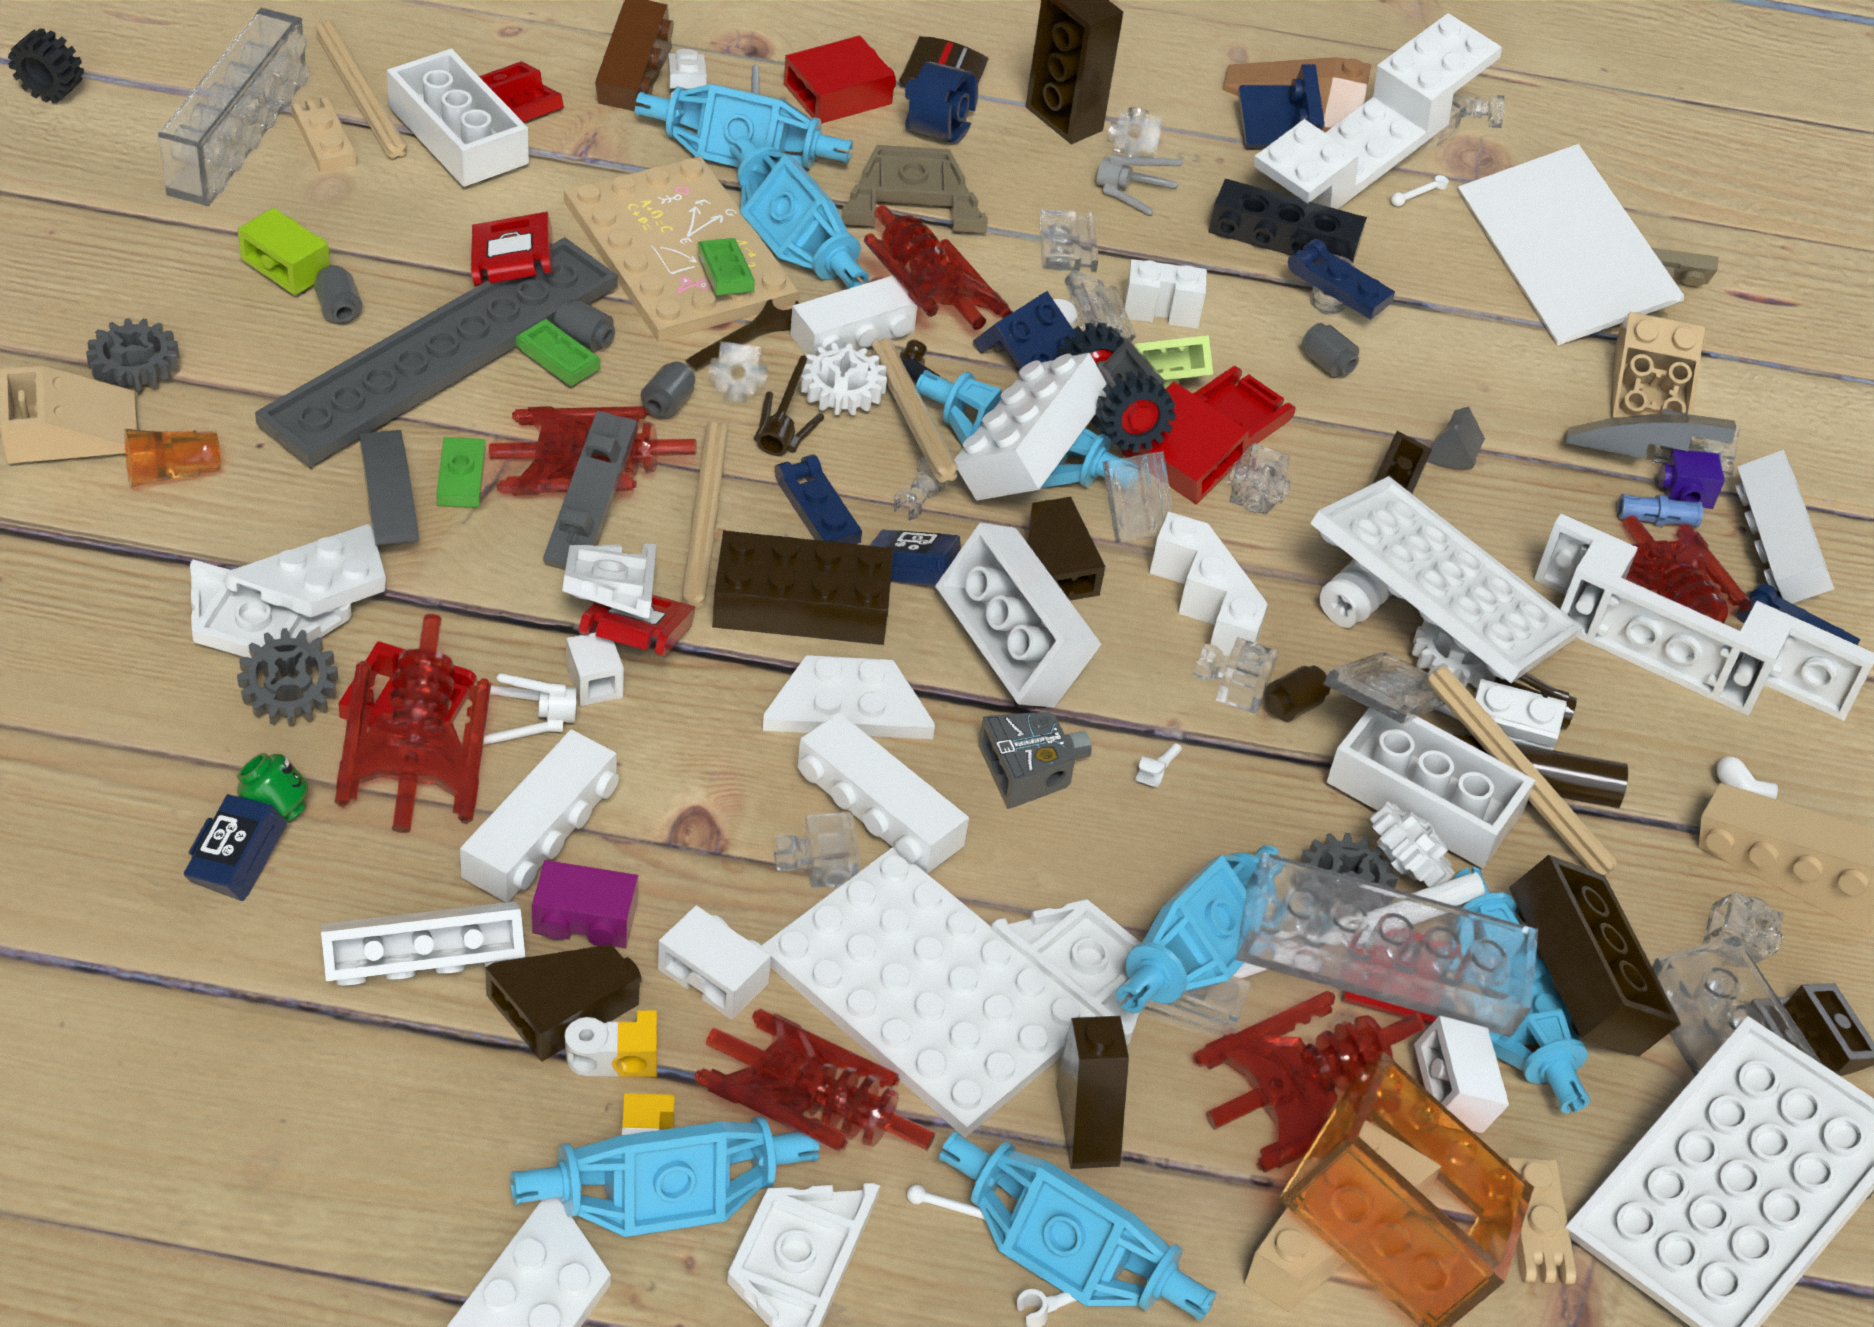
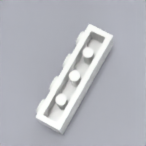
M1784 449L1737 466L1742 479L1741 483L1735 484L1743 506L1750 504L1752 509L1745 512L1748 525L1753 535L1759 533L1761 539L1754 541L1762 564L1769 562L1771 567L1764 570L1768 584L1776 592L1780 591L1782 598L1792 604L1833 590V583Z
M840 712L800 739L797 768L805 779L811 783H816L832 796L834 802L840 808L850 811L865 824L870 833L877 837L880 836L889 845L894 846L900 857L904 858L909 864L915 863L928 874L965 846L969 817Z
M571 729L460 848L461 878L504 902H509L520 889H527L535 879L537 870L543 865L544 860L555 858L561 851L565 839L575 828H582L588 821L596 804L602 798H609L614 792L619 781V775L616 774L617 753Z
M516 901L321 924L326 981L336 980L337 985L341 986L364 983L367 976L386 974V979H405L416 976V970L435 968L436 973H454L465 970L466 964L484 962L485 967L494 962L525 957L521 909Z

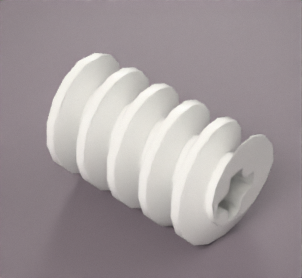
M1352 560L1322 588L1320 605L1331 621L1340 627L1350 629L1355 626L1356 622L1366 620L1392 593L1386 588V583L1373 573L1360 569Z

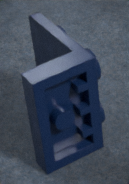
M1302 64L1297 78L1292 79L1291 85L1239 86V105L1244 141L1247 148H1266L1304 119L1321 131L1323 130L1325 122L1316 64Z
M1046 291L995 323L974 339L973 343L981 354L995 346L997 351L1006 348L1021 370L1022 367L1032 361L1038 360L1043 363L1060 357L1058 353L1059 346L1067 347V344L1063 341L1064 337L1069 335L1073 339L1076 334L1049 292Z

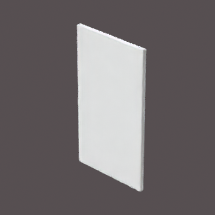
M1579 144L1458 186L1459 194L1557 346L1623 323L1629 312L1646 315L1684 301V294Z

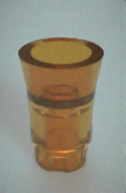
M124 428L125 460L130 488L156 481L200 476L201 473L220 471V446L216 431L197 433L196 430L145 431Z

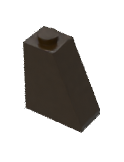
M1072 497L1032 503L1026 537L1027 544L1069 601L1100 596L1106 566Z
M612 944L494 962L485 967L486 996L541 1062L565 1049L564 1035L566 1028L571 1022L579 1018L590 1017L607 1023L639 1005V988L642 981L640 971L632 959L629 957L623 958Z
M1121 1016L1071 1018L1056 1083L1071 1169L1120 1167L1129 1063Z

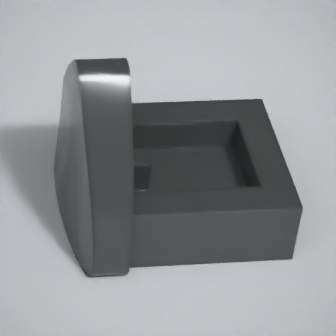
M1469 406L1454 411L1447 428L1433 441L1430 447L1432 451L1427 462L1451 469H1468L1475 466L1476 457L1485 437Z

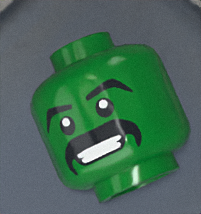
M266 753L258 754L248 761L237 775V779L240 781L237 787L239 797L271 804L287 822L298 816L306 806L303 798L308 790V782L282 754H272L269 756Z

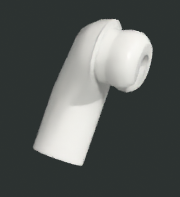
M1729 756L1722 758L1718 762L1717 775L1722 783L1770 798H1777V784L1755 780L1741 760Z

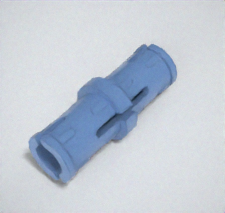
M1621 494L1617 503L1618 519L1653 522V526L1663 527L1665 524H1679L1699 527L1703 518V506H1701L1702 502L1676 501L1668 499L1666 495H1656L1655 498Z

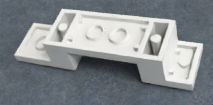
M1447 13L1377 65L1374 94L1370 100L1325 133L1305 119L1256 154L1254 157V167L1306 203L1313 202L1339 209L1448 126L1454 93L1500 59L1502 47Z
M1563 514L1559 515L1554 523L1534 581L1566 595L1561 611L1583 627L1576 638L1747 716L1751 714L1766 685L1845 721L1874 664V652L1759 601H1756L1741 631L1625 580L1637 552V547Z

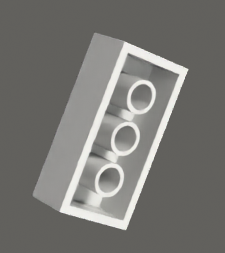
M452 48L386 70L388 106L463 187L529 164L528 127Z
M1090 353L1075 356L1064 354L1052 361L1041 363L1036 360L1026 364L1019 371L1020 376L1013 385L1001 394V400L996 407L982 418L983 423L978 430L964 441V448L954 461L958 467L957 470L976 501L1035 491L1042 487L1096 414V409L1100 408L1097 404L1098 396L1105 398L1107 396L1102 390L1107 383Z
M979 523L935 586L1019 705L1055 708L1102 645L1016 528Z
M1371 707L1368 708L1338 746L1327 779L1328 784L1375 810L1380 809L1389 801L1392 805L1395 803L1402 812L1404 810L1407 813L1412 811L1417 817H1423L1431 824L1441 841L1447 845L1448 850L1482 869L1485 868L1523 814L1536 781L1416 715L1397 721Z

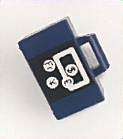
M882 529L870 544V546L894 548L891 582L936 585L961 550L959 535Z
M227 794L213 819H206L188 852L192 858L183 873L184 876L191 883L239 901H244L263 870L287 825V821L271 804Z

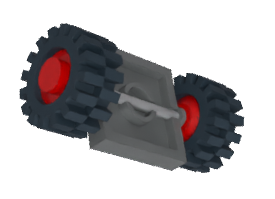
M1092 322L1085 323L1086 331H1082L1079 326L1072 329L1076 336L1073 339L1069 335L1064 337L1063 341L1067 344V347L1059 346V355L1071 354L1075 356L1090 353L1107 383L1102 389L1107 396L1106 398L1098 396L1097 404L1100 408L1096 409V414L1091 419V422L1101 433H1106L1115 445L1118 444L1121 449L1126 451L1129 446L1133 452H1140V444L1146 450L1153 448L1151 444L1153 439H1156L1160 444L1164 440L1160 433L1163 430L1170 433L1173 427L1168 420L1175 421L1176 413L1172 410L1176 408L1171 395L1161 385L1164 381L1163 377L1130 340H1124L1113 327H1107L1105 323L1098 322L1096 328Z

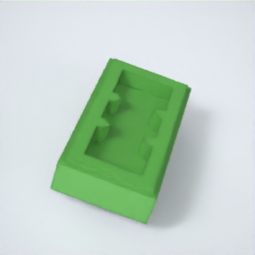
M735 238L698 242V256L716 295L754 291L755 279Z
M547 319L516 336L517 348L570 387L600 369V358Z
M443 437L436 494L437 506L480 507L486 450L485 439Z

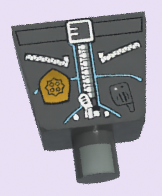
M1051 712L983 717L978 746L1007 809L1067 788L1071 784L1075 760L1091 756L1092 748L1087 732L1080 731L1065 735L1055 714Z

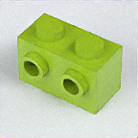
M274 207L238 228L241 259L293 295H297L315 284L319 271L330 266L328 243L322 237L313 234L299 225L296 220L287 217Z

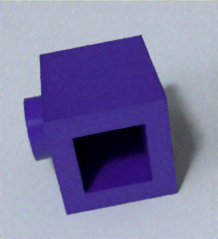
M1672 449L1667 464L1661 465L1658 474V485L1664 489V494L1668 499L1702 502L1701 506L1707 509L1714 508L1725 482L1720 454Z

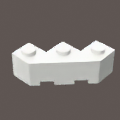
M1168 511L1157 538L1150 574L1185 584L1178 614L1215 625L1208 655L1249 667L1259 640L1268 603L1208 523Z

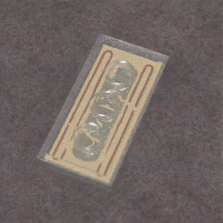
M1385 651L1330 670L1324 682V685L1401 724L1445 705L1427 684V679L1431 674Z

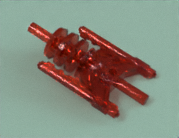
M880 205L875 209L874 216L885 227L881 240L870 233L865 236L864 243L906 290L907 295L917 307L921 308L928 317L937 314L939 309L937 303L953 305L974 330H979L985 325L986 319L975 306L990 309L1002 319L1013 313L1006 301L997 291L989 286L948 239L941 240L940 242L927 225L912 215L896 218L885 205Z
M538 406L528 407V409H515L512 412V419H515V422H519V425H535L539 431L538 442L490 443L489 457L490 459L535 460L521 476H508L506 480H500L497 483V491H500V494H512V496L567 492L597 410L618 417L637 420V423H639L640 419H646V416L649 415L648 409L645 406L577 408ZM644 422L642 433L638 434L637 431L624 467L626 474H622L616 491H634V488H637V481H634V478L629 476L637 475L639 462H643L645 473L649 474L656 471L658 456L696 455V438L657 439L655 425ZM595 454L593 456L595 459L611 463L607 457Z
M1632 515L1624 520L1623 527L1637 543L1630 545L1638 548L1625 580L1640 587L1643 586L1648 590L1657 589L1658 595L1723 624L1728 616V607L1720 591L1728 595L1727 600L1732 606H1738L1743 612L1751 609V600L1710 551L1709 545L1698 531L1695 532L1689 524H1683L1677 530L1676 536L1679 538L1678 541H1655L1636 516Z
M426 614L423 617L419 649L403 651L397 660L396 665L399 670L394 672L391 681L395 689L390 693V704L396 710L392 714L382 713L368 732L370 710L366 705L372 702L373 694L369 692V688L375 684L376 672L371 671V666L366 661L356 664L342 757L336 783L334 802L339 807H346V805L350 804V799H357L360 783L380 777L399 781L392 830L399 833L411 831L417 784L437 785L455 797L453 813L458 814V819L461 823L468 824L473 821L492 683L488 679L482 678L477 681L476 686H470L469 700L472 702V706L467 707L466 714L470 718V722L465 723L461 745L453 722H446L441 717L447 714L450 709L451 701L447 696H450L454 690V682L450 677L454 673V665L450 657L437 652L442 618L435 614Z
M1327 990L1235 1034L1229 1033L1206 1044L1205 1048L1193 1053L1192 1061L1195 1065L1199 1067L1206 1065L1211 1070L1225 1063L1246 1077L1253 1089L1207 1111L1206 1117L1210 1126L1216 1130L1264 1107L1276 1125L1277 1141L1260 1149L1261 1157L1258 1158L1256 1165L1260 1171L1262 1170L1266 1173L1276 1167L1279 1169L1304 1157L1305 1153L1336 1139L1354 1113L1371 1122L1400 1108L1403 1102L1401 1096L1396 1093L1388 1095L1386 1090L1374 1094L1371 1102L1363 1100L1358 1102L1355 1110L1345 1108L1327 1117L1338 1099L1335 1086L1339 1090L1346 1092L1353 1090L1357 1086V1080L1363 1084L1372 1081L1376 1077V1070L1384 1073L1392 1067V1045L1425 1030V1023L1417 1012L1384 1028H1381L1376 1020L1369 1015L1356 1017L1354 1025L1349 1021H1343L1336 1024L1334 1033L1329 1030L1320 1033L1316 1037V1046L1311 1043L1305 1045L1301 1037H1281L1294 1031L1295 1025L1298 1023L1309 1024L1312 1016L1321 1018L1332 1013L1333 1009L1331 1006L1334 1005L1336 998L1333 992L1330 993Z
M761 1008L758 1011H754L752 1018L754 1019L753 1022L757 1024L756 1028L772 1035V1043L765 1051L716 1027H713L706 1040L707 1046L749 1065V1067L727 1075L716 1069L711 1071L705 1068L697 1070L695 1074L696 1083L708 1088L707 1091L734 1104L739 1103L838 1152L842 1149L845 1150L848 1145L846 1139L853 1140L861 1129L865 1130L862 1143L867 1146L874 1147L877 1145L885 1131L926 1151L932 1145L936 1132L894 1113L899 1099V1093L893 1089L900 1082L898 1073L803 1029L801 1025L776 1013L773 1015ZM838 1067L845 1069L839 1078L835 1079ZM866 1076L859 1088H857L859 1077ZM885 1085L888 1086L881 1096H877L879 1087L884 1088ZM822 1106L824 1107L821 1123L819 1119L815 1117L808 1118L803 1114L807 1111L810 1116H814ZM843 1117L844 1120L840 1130L836 1126Z

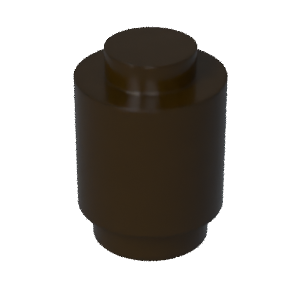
M1300 666L1267 685L1266 706L1272 715L1283 721L1290 722L1325 701V697L1329 695L1331 690L1329 679L1318 666Z

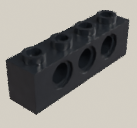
M1225 178L1214 204L1208 233L1287 255H1293L1298 250L1303 251L1304 245L1313 239H1319L1326 245L1328 252L1353 266L1367 217L1313 202L1306 203L1299 198Z

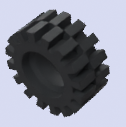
M41 28L37 31L35 29L13 46L8 54V59L12 60L8 63L9 68L16 70L13 74L15 80L21 79L23 82L21 87L25 91L28 88L31 89L32 97L37 98L41 95V100L46 103L50 100L52 103L62 100L82 81L83 78L81 76L84 74V68L78 67L82 63L80 57L73 56L76 50L73 46L67 48L64 45L67 40L62 36L57 40L56 33L51 30L47 33L45 29Z

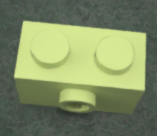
M1209 335L1134 344L1163 377L1164 381L1161 385L1165 389L1173 381L1179 384V379L1213 375Z

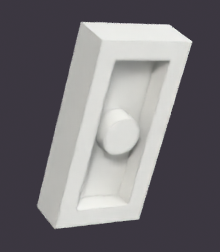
M680 49L676 51V54L668 53L670 88L680 86L685 89H692L707 85L704 54H698L697 51L692 49Z

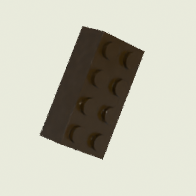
M1041 0L1025 107L1071 145L1103 131L1124 14L1120 8L1109 0Z
M723 530L714 590L712 628L884 645L894 548Z
M1547 855L1509 887L1517 904L1516 913L1527 925L1535 941L1533 942V948L1536 954L1545 962L1553 978L1551 985L1556 994L1563 999L1571 1015V1027L1579 1037L1586 1041H1592L1615 1050L1618 1049L1640 1056L1681 1025L1605 875Z

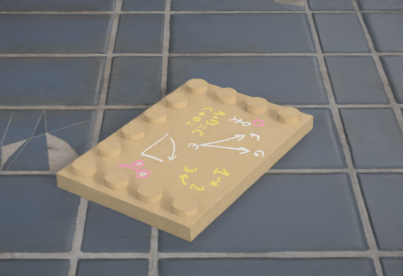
M701 156L564 190L565 205L607 267L618 275L619 285L658 342L757 315L762 311L768 300H773V305L778 309L794 305L795 301H799L800 291L754 228L740 213L738 206ZM735 238L755 279L754 291L716 295L698 256V242Z

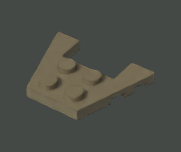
M876 145L862 171L860 182L854 186L848 204H844L841 216L843 223L847 225L875 226L877 201L886 202L891 205L909 203L923 204L927 207L951 206L953 231L986 233L988 224L985 212L981 213L977 207L978 200L974 192L968 191L965 185L966 178L950 149Z

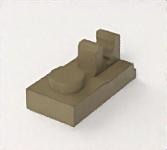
M1652 248L1672 279L1682 280L1686 285L1699 286L1708 284L1718 270L1719 257Z

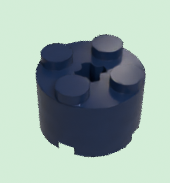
M926 61L917 78H910L906 85L905 98L910 100L909 113L905 122L906 130L949 142H960L966 136L971 126L970 122H966L969 110L975 111L977 106L978 80L976 76L970 75L972 72Z

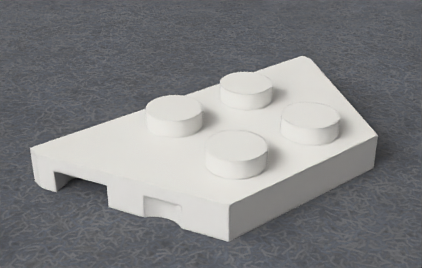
M366 524L227 571L225 587L234 592H237L243 586L261 591V601L276 606H285L293 612L314 617L384 592L386 576L377 545H375L372 527Z
M620 544L601 546L570 545L562 591L572 594L579 599L591 600L630 614L649 618L657 544H643L642 554L622 553L623 547Z
M192 560L190 563L192 588L191 625L193 642L252 658L248 645L251 642L258 644L260 647L265 645L264 634L267 632L275 640L281 638L282 628H287L290 638H296L301 630H305L307 642L311 643L313 640L321 638L339 627L352 616L350 603L323 614L308 617L293 612L288 607L276 606L261 601V591L247 586H243L237 592L229 590L225 587L226 572L230 571L229 569L197 560Z
M806 655L768 707L763 717V731L809 733L838 712L868 736L933 740L935 730L934 721L894 660Z
M1088 899L1068 903L1060 909L1046 908L1033 911L1031 919L1008 924L1006 918L992 923L991 929L1094 1015L1097 1017L1121 1016L1126 1045L1130 1043L1139 1013L1133 1014L1121 1007L1131 997V993L1118 1002L1116 992L1120 986L1129 980L1125 961L1128 953L1141 943Z
M864 1183L863 1190L833 1192V1185L812 1186L806 1190H797L793 1187L768 1188L728 1271L727 1284L769 1327H822L879 1197L880 1185Z
M545 1199L539 1203L447 1327H581L610 1287L611 1274L573 1218L567 1216L560 1199Z

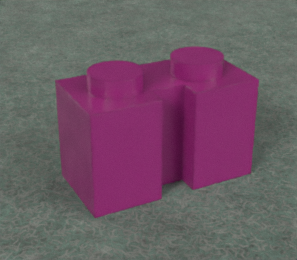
M544 860L532 902V934L544 935L556 940H570L571 933L587 935L589 943L596 946L612 944L614 947L626 949L638 904V875Z

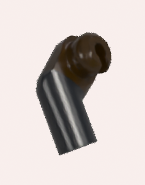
M912 339L907 342L906 348L902 349L900 353V358L912 381L917 384L920 375L925 370L940 377L939 374L925 366L923 356L927 352L926 345Z

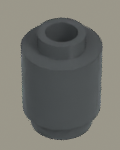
M337 265L327 266L319 271L316 276L314 289L324 317L330 322L339 324L355 319L362 310V301L352 275Z
M566 300L556 311L554 325L587 349L597 352L602 348H606L612 342L615 335L612 316L580 300Z
M1317 323L1307 331L1302 340V347L1306 349V355L1333 377L1348 375L1358 365L1359 347L1332 325L1325 326L1323 323Z
M676 361L663 365L641 390L640 397L645 409L658 418H671L694 391L696 379L693 371L682 362Z

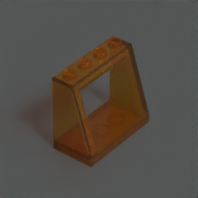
M1384 1052L1351 1082L1285 1186L1279 1200L1419 1327H1452L1505 1283L1534 1186ZM1367 1116L1386 1133L1441 1165L1437 1179L1478 1215L1468 1234L1359 1137Z

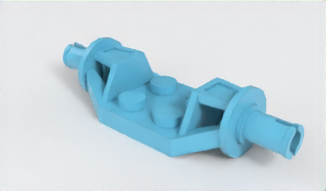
M708 84L688 90L678 86L675 88L671 99L645 94L644 92H640L636 99L637 103L650 105L651 107L644 105L635 106V115L666 121L667 136L676 138L695 157L701 156L705 160L740 167L741 163L731 154L730 147L733 144L741 152V148L734 141L742 136L749 137L757 149L769 146L775 147L781 153L785 151L803 152V155H787L794 157L806 169L812 167L817 156L841 161L846 164L849 163L852 153L840 151L837 148L846 151L852 150L853 140L823 135L820 118L814 117L811 119L783 99L717 84ZM681 124L698 130L697 134L682 128Z
M747 136L737 138L734 142L742 151L740 152L732 144L730 152L741 163L737 173L738 183L742 187L740 213L777 257L812 269L821 279L830 280L839 277L848 289L863 285L857 279L858 276L863 282L867 283L869 279L868 273L856 262L861 249L859 241L852 234L848 233L834 202L792 156L781 153L775 147L766 146L757 149Z
M925 370L920 375L916 384V389L920 395L945 405L943 421L951 425L962 445L967 438L978 430L983 423L982 418L996 407L1001 400L1002 394L1001 389L976 381L974 375L969 372H964L955 383H952ZM968 404L979 410L974 425L963 414ZM1084 428L1040 489L1080 482L1082 486L1089 487L1100 475L1129 490L1138 478L1140 465L1133 464L1109 453L1111 439L1106 433L1098 436ZM1069 455L1085 457L1083 464L1062 465Z
M1264 845L1257 850L1255 855L1237 852L1230 855H1220L1211 859L1162 906L1143 942L1135 946L1126 958V972L1129 980L1120 986L1116 992L1118 1002L1131 993V997L1121 1005L1124 1010L1133 1014L1139 1013L1149 1000L1161 1004L1173 1003L1186 992L1218 985L1228 981L1274 933L1270 904L1274 901L1277 894V886L1273 875L1283 867L1284 859L1283 856H1280L1272 864L1270 860L1279 853V850L1273 846Z
M1472 867V874L1477 873L1482 879L1485 895L1466 902L1454 917V926L1458 933L1451 973L1453 981L1473 1024L1488 1028L1496 1057L1522 1070L1525 1078L1531 1083H1549L1562 1113H1570L1569 1103L1573 1112H1578L1590 1103V1097L1576 1073L1587 1060L1588 1051L1571 1027V1015L1563 999L1556 994L1551 985L1553 978L1545 962L1536 954L1533 948L1534 940L1516 916L1515 909L1517 905L1511 895L1503 892L1490 893L1482 877L1481 870L1477 867ZM1469 868L1459 871L1453 879L1470 874ZM1481 936H1483V937L1476 943L1475 937H1481ZM1538 1043L1541 1048L1532 1053L1524 1045Z
M763 1116L752 1118L750 1123L720 1121L621 1135L573 1149L570 1143L561 1144L558 1148L556 1166L519 1172L511 1171L510 1179L514 1181L510 1182L511 1195L514 1205L560 1198L568 1217L580 1216L623 1237L726 1222L761 1188L773 1186L776 1165L818 1161L819 1153L814 1151L819 1150V1141L814 1128L772 1135L767 1120ZM751 1159L752 1169L730 1181V1165ZM581 1185H604L608 1200L581 1195Z
M956 1131L945 1142L942 1148L946 1152H940L939 1160L948 1163L975 1180L971 1202L980 1207L999 1252L1063 1292L1069 1293L1077 1301L1085 1306H1139L1147 1311L1156 1300H1160L1163 1297L1196 1317V1320L1199 1322L1205 1318L1213 1305L1211 1301L1216 1299L1218 1293L1178 1270V1263L1183 1248L1177 1244L1170 1247L1135 1214L1050 1162L1015 1151V1145L1009 1141L1000 1145L992 1154L965 1139ZM998 1186L1018 1201L1012 1215L994 1193ZM1125 1268L1147 1278V1285L1144 1287L1116 1279Z

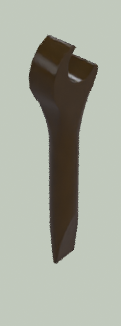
M768 300L762 311L750 323L686 359V362L693 368L699 369L757 336L770 332L791 330L792 309H778L773 305V300Z

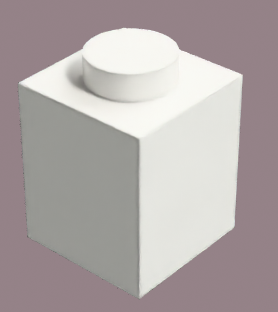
M596 632L589 635L582 634L566 638V668L573 688H576V697L580 706L623 698L624 667L614 641L595 636Z

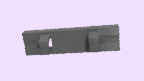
M597 410L544 553L543 561L545 565L565 570L570 545H597L638 431L637 420L618 417ZM595 454L607 457L611 463L595 459L593 456Z

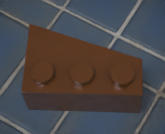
M624 0L595 80L598 104L635 112V106L644 105L636 102L638 94L644 92L645 94L652 95L654 83L668 57V53L672 49L671 37L674 22L669 20L668 4L649 0Z

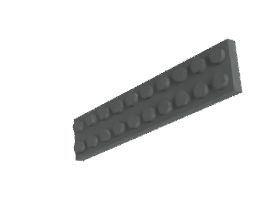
M564 237L552 244L553 273L544 274L540 259L535 260V276L490 283L488 280L259 409L255 412L256 424L307 466L311 467L359 439V433L373 431L516 347V336L544 319L554 324L556 311L564 301L580 300L589 304L617 288L618 275Z

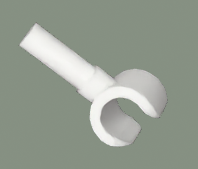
M1174 743L1158 760L1142 756L1135 781L1158 788L1165 769L1182 751L1181 746Z
M1028 1289L1019 1295L1017 1310H1024L1028 1306L1038 1307L1040 1309L1038 1312L1026 1316V1326L1042 1327L1048 1319V1313L1077 1300L1066 1292L1046 1297L1043 1292L1037 1289Z

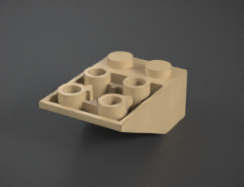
M1629 312L1618 333L1613 364L1611 418L1647 414L1692 415L1706 326Z
M43 365L0 369V429L7 464L139 452L136 402L133 390Z

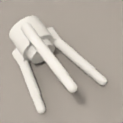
M499 673L497 675L499 682L526 689L486 685L483 688L484 693L538 701V717H546L547 722L476 737L471 740V745L476 747L544 732H563V722H575L576 688L566 687V684H550Z

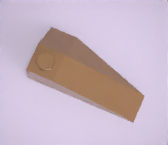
M1339 57L1228 65L1223 90L1238 96L1240 85H1291L1292 79L1297 78L1302 64H1316L1325 122L1322 131L1327 132L1364 104L1372 64L1361 62L1358 59Z

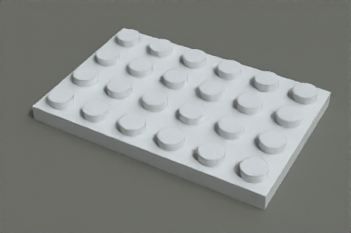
M1389 476L1318 510L1310 523L1320 531L1321 537L1326 542L1340 547L1353 557V562L1360 569L1373 573L1386 583V588L1390 593L1398 598L1406 599L1419 610V614L1424 620L1433 625L1440 626L1452 636L1454 643L1467 652L1474 653L1486 663L1488 670L1501 679H1506L1510 683L1572 642L1583 628Z
M894 846L761 945L771 955V969L964 1138L1063 1056L1071 1018L1097 1017L996 934L990 925L915 863L909 864L904 858L900 857Z
M1747 1016L1565 1228L1569 1231L1570 1238L1689 1326L1760 1327L1874 1190V1098Z

